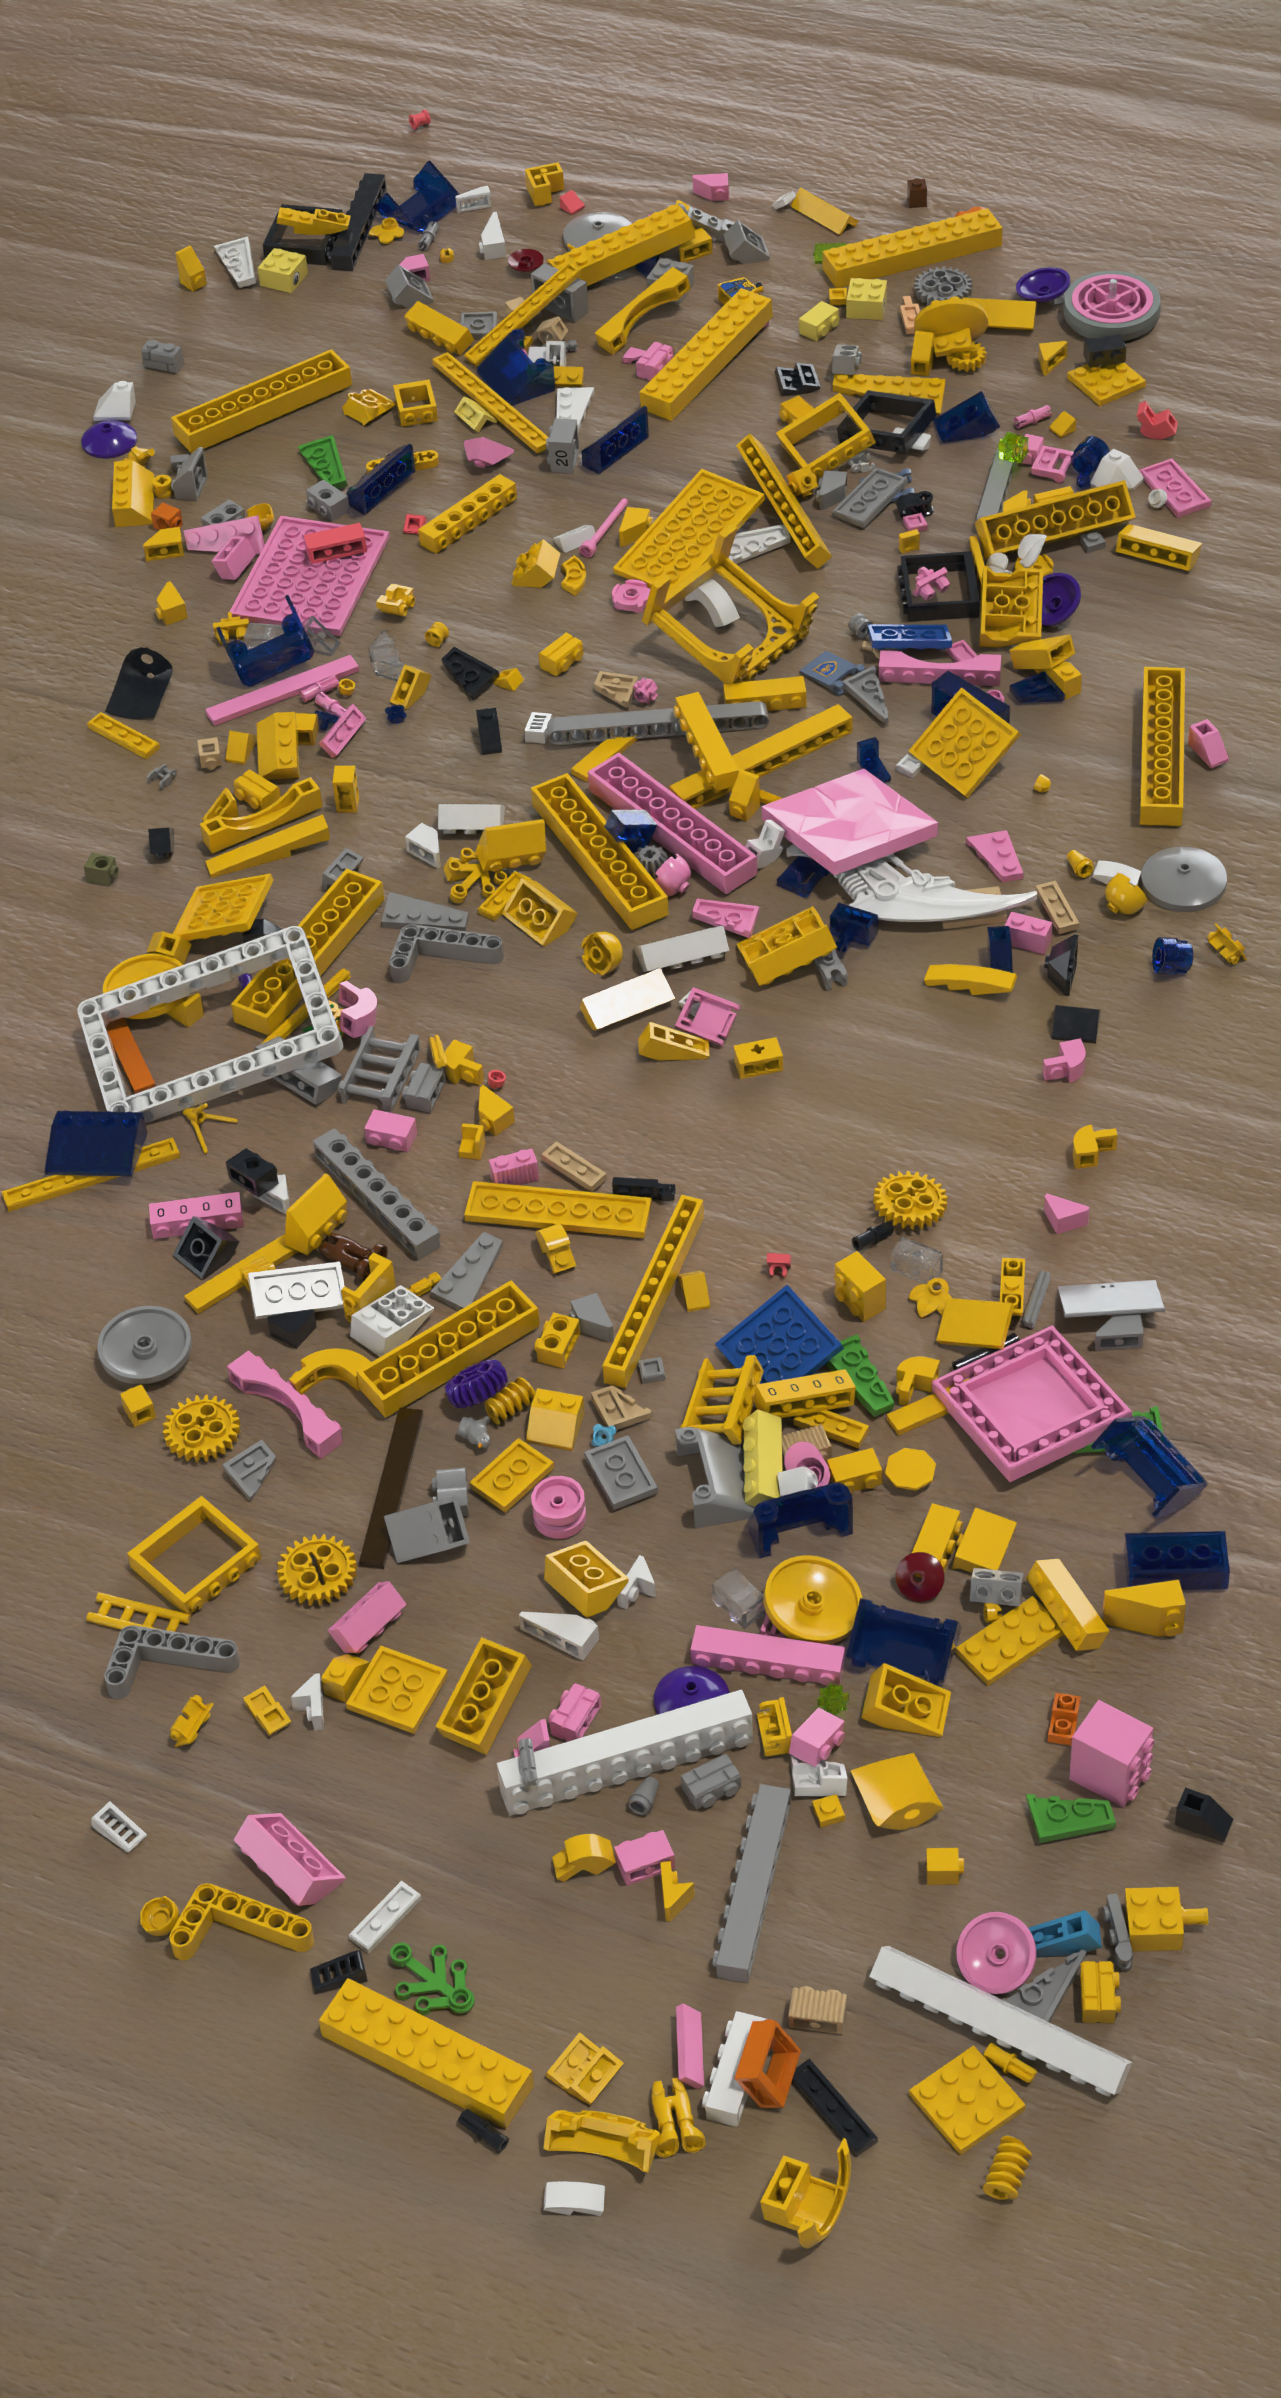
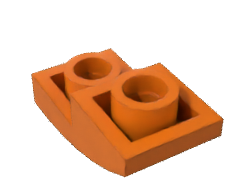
M1055 1693L1047 1742L1072 1746V1737L1076 1731L1081 1696Z

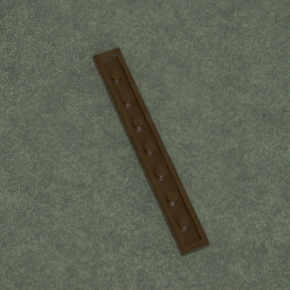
M399 1408L359 1561L362 1567L385 1568L391 1540L384 1516L399 1512L423 1419V1410Z

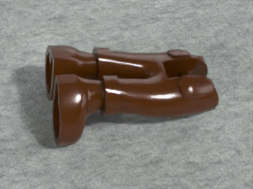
M332 1232L327 1238L328 1242H323L318 1247V1250L328 1260L340 1262L342 1266L357 1273L359 1278L363 1280L370 1275L368 1258L374 1252L384 1258H387L388 1249L383 1244H376L370 1250L351 1238Z

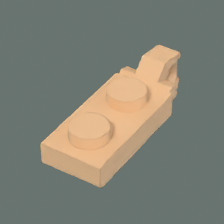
M910 296L903 297L900 313L906 334H915L914 320L920 309L918 304H912Z

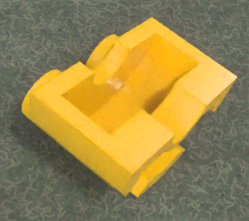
M391 584L386 590V595H381L376 601L377 609H381V612L405 617L409 608L414 607L415 596H413V588Z

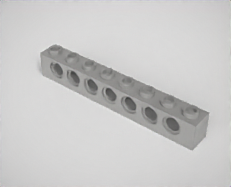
M334 1128L313 1140L315 1156L417 1260L440 1248V1232L435 1225L431 1226L424 1214L418 1212L411 1201L405 1199L396 1186H392L382 1172L379 1173L369 1159L366 1160L360 1150L349 1143L348 1138L344 1134H340Z

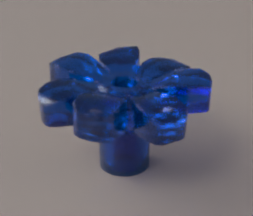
M316 710L314 713L321 720L319 728L325 731L329 724H335L339 717L327 711Z

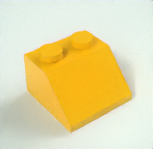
M537 1388L530 1409L526 1443L572 1451L585 1415L583 1396Z

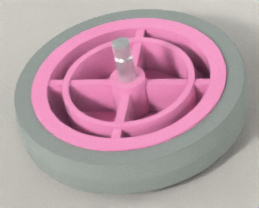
M1101 271L1085 275L1069 286L1065 293L1063 310L1067 324L1074 331L1087 338L1120 334L1123 341L1146 334L1156 325L1160 315L1161 301L1156 287L1145 278L1122 271Z

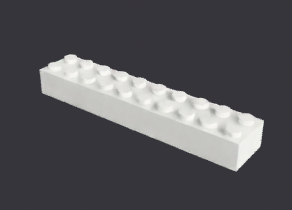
M741 1689L535 1751L534 1757L538 1783L535 1786L531 1785L528 1787L524 1785L520 1756L497 1763L500 1792L509 1816L524 1814L531 1809L547 1807L554 1802L573 1799L578 1795L596 1792L614 1784L619 1785L633 1778L646 1777L653 1772L663 1769L669 1770L676 1765L695 1762L700 1758L718 1755L732 1748L744 1747L753 1742L752 1712Z

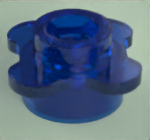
M394 705L385 709V713L388 714L387 720L393 724L401 723L407 717L403 705Z

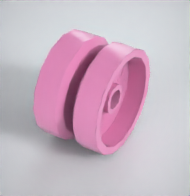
M552 1476L542 1480L535 1486L531 1495L534 1525L540 1533L549 1538L564 1539L577 1534L584 1527L586 1522L584 1490L577 1481L565 1476Z

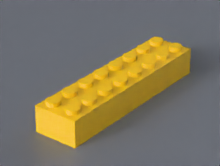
M675 204L660 212H655L644 219H639L633 224L621 227L615 232L605 234L597 240L589 241L587 244L574 248L570 252L558 255L554 259L549 260V264L559 270L570 261L581 269L582 274L578 278L587 282V286L690 241L696 238L692 220L678 204Z
M1123 480L985 516L975 522V527L984 558L988 560L994 553L1007 555L1018 552L1022 539L1030 534L1046 535L1045 545L1129 523L1136 516L1126 481Z
M510 1280L357 1370L359 1389L386 1418L398 1411L399 1408L405 1407L452 1379L459 1371L479 1363L540 1326L538 1307Z
M347 1978L319 2019L323 2037L464 2109L471 2110L476 2115L504 2129L508 2128L534 2087L531 2069Z

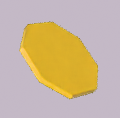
M903 1448L888 1457L885 1475L896 1488L917 1491L933 1482L936 1463L926 1451Z

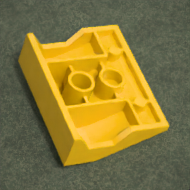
M983 566L979 647L1000 648L1041 639L1043 569L1018 568L1012 573H995L988 566Z
M813 906L751 936V939L747 938L736 944L759 986L770 984L775 978L781 975H788L801 965H809L813 962V959L819 956H827L837 948L828 926L824 925Z

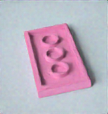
M1173 459L1139 470L1144 478V482L1152 491L1162 489L1166 492L1167 500L1165 505L1177 518L1211 506V500Z

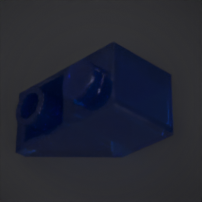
M1009 926L987 927V949L990 968L1013 973Z

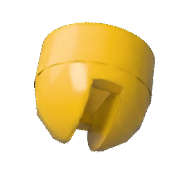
M449 247L447 249L443 248L440 251L441 262L450 263L454 260V253Z
M342 679L339 682V693L347 696L353 694L355 683L350 679Z
M1040 774L1035 782L1034 790L1047 792L1051 786L1050 779Z
M984 1603L983 1614L985 1623H993L1002 1617V1614H997V1611L1002 1610L1000 1605Z

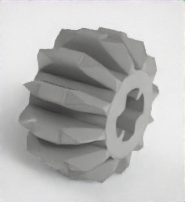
M645 845L644 848H638L637 852L634 853V856L654 879L656 871L668 860L666 852L663 851L662 847L656 848L655 845L651 847Z

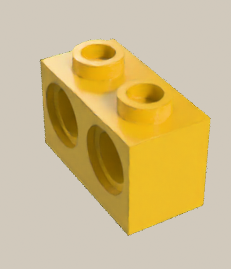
M335 766L332 784L337 813H357L359 790L355 766Z
M553 1312L550 1320L544 1324L541 1338H537L534 1345V1351L537 1352V1362L564 1369L581 1335L579 1319Z

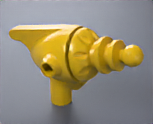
M135 446L131 448L127 458L123 460H133L145 468L147 461L150 457L154 456L155 451L153 448L144 449Z

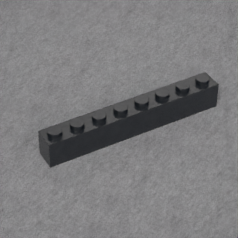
M365 173L363 179L359 181V188L355 191V198L351 200L350 209L346 212V215L351 216L348 229L338 232L337 240L333 243V250L329 252V262L332 264V270H354L387 190L384 174Z

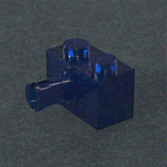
M838 903L830 915V933L833 936L839 937L835 942L836 949L840 951L843 947L842 952H846L851 942L869 947L878 934V914Z

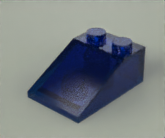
M982 391L933 420L943 443L985 437L1000 428L994 410Z

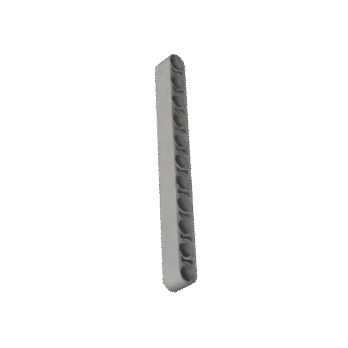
M763 702L706 706L719 732L761 729L769 724L767 707ZM673 708L556 717L547 722L549 741L555 745L599 742L615 739V737H635L636 739L686 735V732L681 730L679 718H675Z

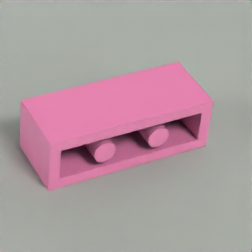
M390 1581L378 1582L327 1631L344 1653H360L368 1646L366 1642L372 1637L381 1634L385 1629L384 1625L398 1618L402 1613L400 1610L407 1604Z

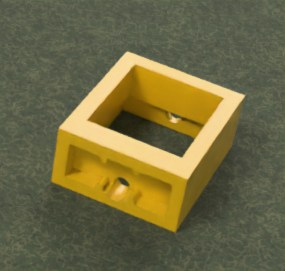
M430 379L393 385L401 427L438 421L437 407ZM429 400L430 403L428 405L403 408V403Z

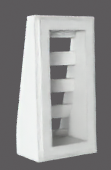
M488 186L455 196L457 213L492 207Z
M532 712L524 732L525 742L546 743L548 735L547 722L552 719V714Z
M110 1801L91 1819V1826L128 1854L147 1837V1834ZM109 1817L113 1818L108 1824L105 1823ZM117 1822L121 1824L117 1829H111ZM124 1828H127L128 1831L120 1837L118 1834ZM132 1834H135L136 1837L128 1844L125 1840Z

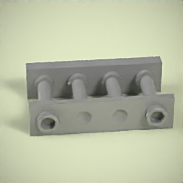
M369 1026L366 1034L361 1037V1045L344 1080H341L339 1083L338 1093L341 1094V1101L344 1104L347 1103L351 1094L380 1099L383 1111L392 1113L421 1051L419 1035L410 1034L408 1041L402 1044L376 1039L374 1027ZM373 1047L402 1052L400 1058L397 1057L396 1059L370 1054ZM366 1062L394 1068L393 1072L389 1073V1075L362 1069ZM358 1078L387 1083L385 1089L382 1090L356 1086L355 1084Z

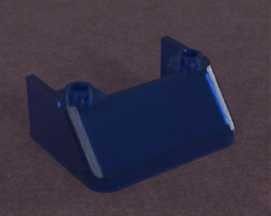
M286 595L285 598L292 613L282 620L281 626L284 634L248 650L247 645L242 640H234L227 643L220 626L216 628L242 684L251 687L310 660L314 655V648L289 595Z
M1147 1417L1117 1418L1091 1445L1093 1449L1105 1448L1107 1456L1115 1462L1126 1461L1156 1494L1153 1497L1155 1511L1152 1515L1154 1517L1172 1515L1200 1494L1207 1486L1204 1477Z

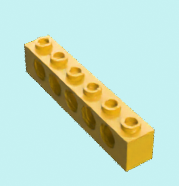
M501 474L497 475L419 528L420 545L437 554L517 499L516 483Z

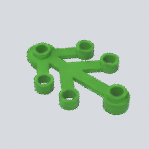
M397 1943L391 1948L390 1955L394 1965L407 1967L426 1981L398 1983L395 1988L398 1999L405 2001L413 1994L440 1992L446 1996L433 1999L425 1996L419 1997L415 2002L417 2013L428 2015L432 2009L450 2008L455 2013L463 2014L473 2008L475 1999L473 1993L466 1988L465 1975L468 1970L464 1960L457 1959L451 1964L452 1975L455 1977V1988L446 1982L445 1961L448 1958L445 1946L436 1945L431 1950L432 1959L435 1964V1974L412 1957L411 1947L408 1944ZM437 1952L444 1953L442 1956L435 1955ZM399 1956H406L404 1959H398ZM458 1966L463 1967L461 1971L455 1970V1968ZM408 1989L406 1993H400V1990ZM459 2000L466 2001L464 2003H457ZM421 2004H428L426 2008L419 2007Z

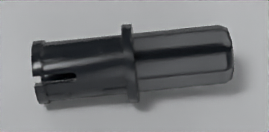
M887 1221L874 1228L869 1227L866 1232L852 1238V1245L859 1251L871 1244H878L880 1239L894 1232V1226Z
M469 2109L460 2114L459 2123L475 2134L478 2141L483 2140L498 2153H501L506 2148L509 2138L492 2127L490 2121H484Z

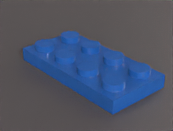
M868 624L867 626L871 646L877 650H885L886 648H895L897 650H905L906 648H915L917 650L935 648L937 650H945L946 648H952V638L947 625Z

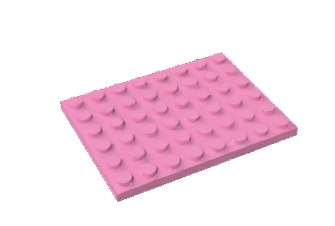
M280 516L229 612H232V617L248 618V621L253 623L341 636L390 538L389 531L362 528L366 537L367 552L311 564L305 548L304 535L347 525Z

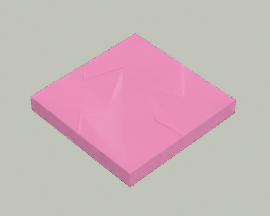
M865 769L762 806V820L764 822L772 820L785 830L784 837L833 875L843 873L938 836L937 821Z
M1053 1325L932 1381V1394L935 1393L950 1415L1009 1482L1132 1425V1411ZM954 1385V1387L950 1388L949 1394L945 1388Z

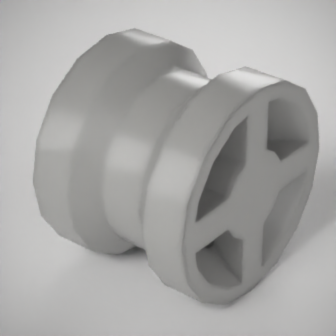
M857 613L849 620L848 628L855 632L859 638H865L868 636V624L873 623L866 619L863 614Z

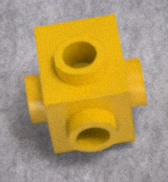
M809 465L786 476L789 482L788 486L795 497L802 495L804 498L813 493L812 489L818 487L817 478L812 473Z

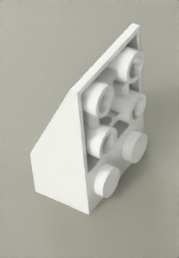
M400 1285L352 1315L350 1337L381 1357L407 1342L434 1311V1307Z

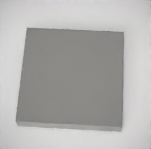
M497 312L461 313L460 324L469 329L474 340L482 339L497 326Z

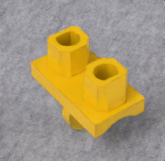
M227 612L228 618L221 619V622L213 623L215 638L218 639L220 645L228 644L230 642L229 636L237 635L238 642L248 641V634H250L248 618L232 617V612Z

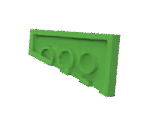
M856 1334L840 1341L844 1349L828 1361L826 1366L831 1371L846 1369L856 1386L855 1397L873 1417L892 1410L895 1402L884 1382L879 1379L875 1365L871 1364L868 1359L869 1354L865 1348H862L860 1344L861 1339Z

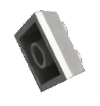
M739 220L724 233L725 245L729 250V256L734 261L738 260L742 264L770 259L763 237Z
M399 264L385 280L388 286L387 289L393 297V302L399 306L403 305L406 308H411L417 301L423 304H429L434 301L426 281Z
M203 447L195 450L178 468L177 476L172 480L171 484L175 499L198 500L208 479Z

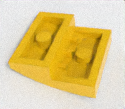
M579 2032L545 2076L577 2099L591 2105L624 2063L604 2046L600 2049Z

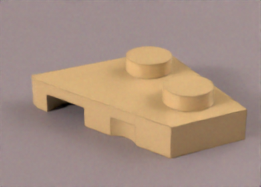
M599 671L594 688L595 691L625 708H629L633 693L636 690L633 686L638 681V677Z

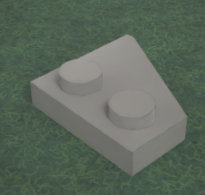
M260 1440L222 1464L223 1470L250 1502L276 1462V1456L264 1441Z

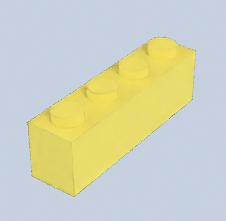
M757 1409L746 1417L743 1422L745 1503L770 1511L783 1502V1497L780 1496L777 1474L782 1472V1425L780 1417Z

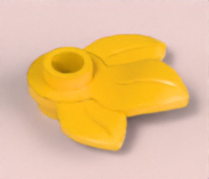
M385 218L381 225L374 226L369 231V236L379 237V242L382 244L391 243L395 237L400 238L404 235V229L399 227L394 218Z
M933 1278L927 1284L914 1287L908 1298L917 1302L918 1314L920 1318H924L936 1310L943 1316L947 1298L952 1297L948 1294V1283L942 1278ZM935 1286H941L940 1290H934L933 1288Z

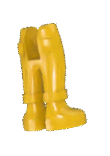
M678 2077L672 2078V2092L674 2096L665 2097L662 2081H655L652 2086V2104L658 2120V2128L661 2132L655 2153L663 2158L675 2155L679 2149V2140L675 2131L672 2110L676 2112L683 2149L686 2152L695 2153L702 2150L706 2145L704 2134L693 2126L694 2119L691 2113L688 2093Z

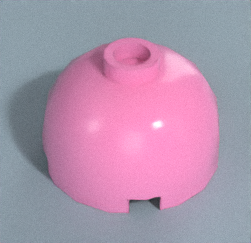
M675 854L676 859L671 856L655 873L658 876L655 882L667 896L676 895L678 892L683 894L690 886L688 881L691 877V869L679 854Z

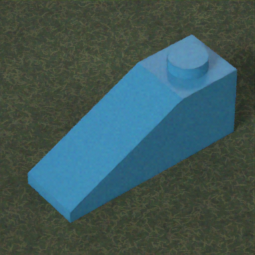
M1086 1910L1028 1928L1035 1941L1036 1957L1067 1956L1080 1952L1081 1949L1089 1952L1102 1948L1100 1924Z

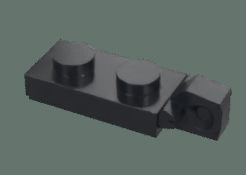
M614 1177L612 1180V1191L615 1195L647 1197L663 1201L675 1200V1184L658 1183V1179Z

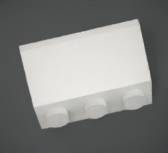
M438 804V829L444 830V834H456V830H464V834H477V830L503 825L505 806Z

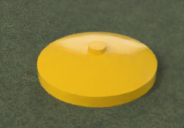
M143 954L129 958L114 967L106 976L103 983V994L174 969L183 964L179 960L164 954ZM185 997L167 1004L164 1002L150 1007V1010L128 1018L147 1019L162 1015L180 1004Z
M796 1556L781 1562L770 1573L763 1592L764 1607L769 1619L780 1632L794 1640L827 1645L837 1643L853 1632L863 1609L860 1588L851 1574L837 1563L818 1556Z

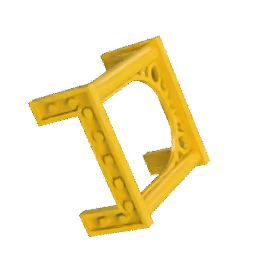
M732 523L718 533L711 559L668 591L671 578L666 573L652 583L642 622L647 626L654 623L724 684L752 681L759 671L766 670L773 660L780 659L787 649L791 650L796 645L797 641L800 639L804 640L810 632L809 627L814 620L813 615L818 608L817 603L819 600V596L813 592L801 601L799 605L785 603L773 596L730 560L729 555L737 532V527ZM718 573L760 609L767 622V636L762 644L755 649L750 644H746L735 654L723 653L704 644L666 611ZM781 628L785 633L776 634L773 632V629Z

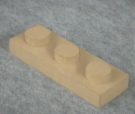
M1052 881L1036 885L1035 891H1037V896L1058 934L1079 929V922L1057 882Z
M557 1141L541 1154L542 1161L590 1192H593L607 1180L605 1172Z

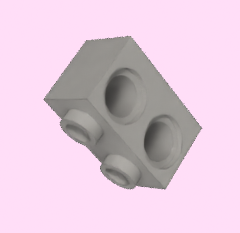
M837 344L833 354L832 374H855L856 369H859L862 362V352H859V345Z
M229 499L201 517L202 527L243 519L246 517L245 509Z
M973 1568L970 1601L1020 1606L1023 1573Z

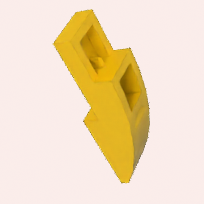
M280 207L277 224L294 227L293 233L326 235L347 230L351 216L324 209H315V213L310 214Z

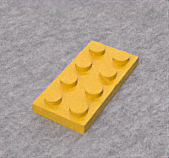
M1032 1596L1021 1603L1020 1606L1015 1607L957 1646L956 1654L989 1686L1063 1636L1064 1633L1049 1611Z

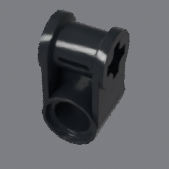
M921 491L919 493L899 496L896 500V506L900 518L903 520L905 516L922 513L923 517L931 516L934 512L931 504L933 494L929 491Z

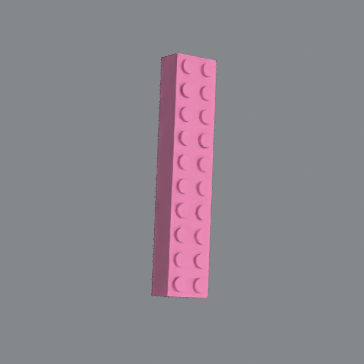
M617 753L588 771L589 790L673 855L679 854L688 863L690 868L723 893L728 894L757 875V856L622 754Z

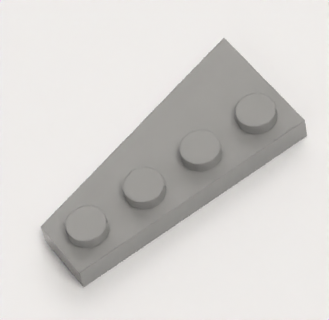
M483 1232L430 1291L431 1297L458 1311L476 1301L482 1285L485 1284L488 1278L490 1268H493L503 1248V1240Z

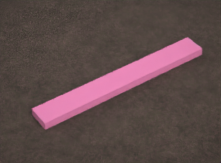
M348 655L205 709L206 715L213 725L216 726L298 695L301 690L314 685L316 681L321 682L331 676H336L337 679L359 672V666L353 657Z

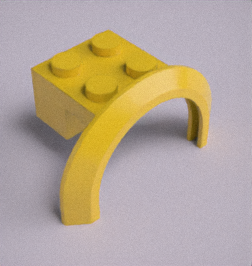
M843 2138L837 2150L839 2172L836 2185L811 2176L809 2164L783 2155L760 2201L764 2219L797 2231L800 2245L803 2248H811L825 2239L836 2224L843 2208L851 2177V2158L845 2138Z

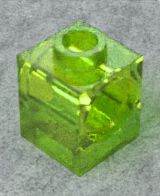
M1007 432L998 443L1000 459L1021 464L1028 454L1029 437Z

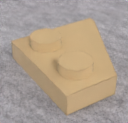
M613 1385L591 1392V1399L606 1427L612 1425L618 1430L652 1418L650 1409L647 1407L645 1409L641 1408L636 1404L635 1399L629 1395H624L621 1390Z

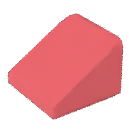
M572 190L559 198L560 208L571 215L585 208L583 202Z
M406 514L403 533L418 534V529L427 524L426 517Z

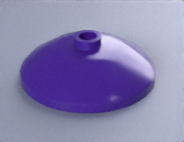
M1055 267L1036 269L1018 280L1016 291L1018 296L1026 301H1035L1036 303L1049 302L1066 292L1071 284L1070 275L1065 270Z
M118 420L102 421L92 425L84 432L81 438L82 448L87 454L96 458L109 459L119 457L131 451V448L136 445L137 434L135 429L125 422Z
M1052 573L1043 577L1042 627L1058 625L1066 621L1076 611L1081 599V589L1078 582L1071 575Z
M700 1666L681 1667L669 1672L658 1683L654 1693L655 1710L657 1714H662L728 1694L729 1689L723 1678L708 1668Z

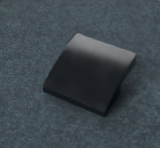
M796 363L794 369L776 367L775 376L781 395H801L820 390L821 386L813 364Z

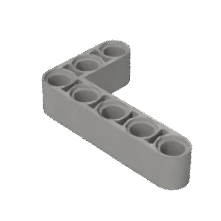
M413 924L406 925L400 931L389 960L392 980L396 983H404L409 980L419 954L497 964L504 959L503 942L496 935Z
M131 1625L124 1627L120 1631L104 1678L109 1695L114 1699H122L131 1690L141 1660L230 1673L238 1669L240 1658L237 1646L231 1640Z

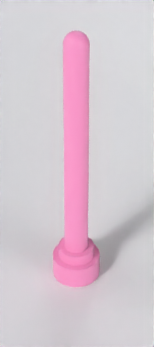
M623 498L594 536L582 543L579 547V552L582 556L591 558L594 555L596 544L627 506L628 500L626 498Z

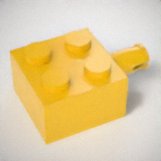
M1179 1887L1125 1888V1924L1132 1952L1182 1950L1184 1925H1208L1207 1908L1183 1909L1180 1903Z

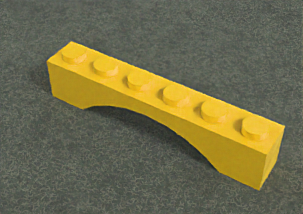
M674 267L669 269L595 332L598 346L614 355L626 344L631 328L645 313L664 303L679 300L691 289L688 276Z
M309 777L293 784L276 802L257 813L237 818L217 816L200 823L203 842L213 854L322 808L320 788Z

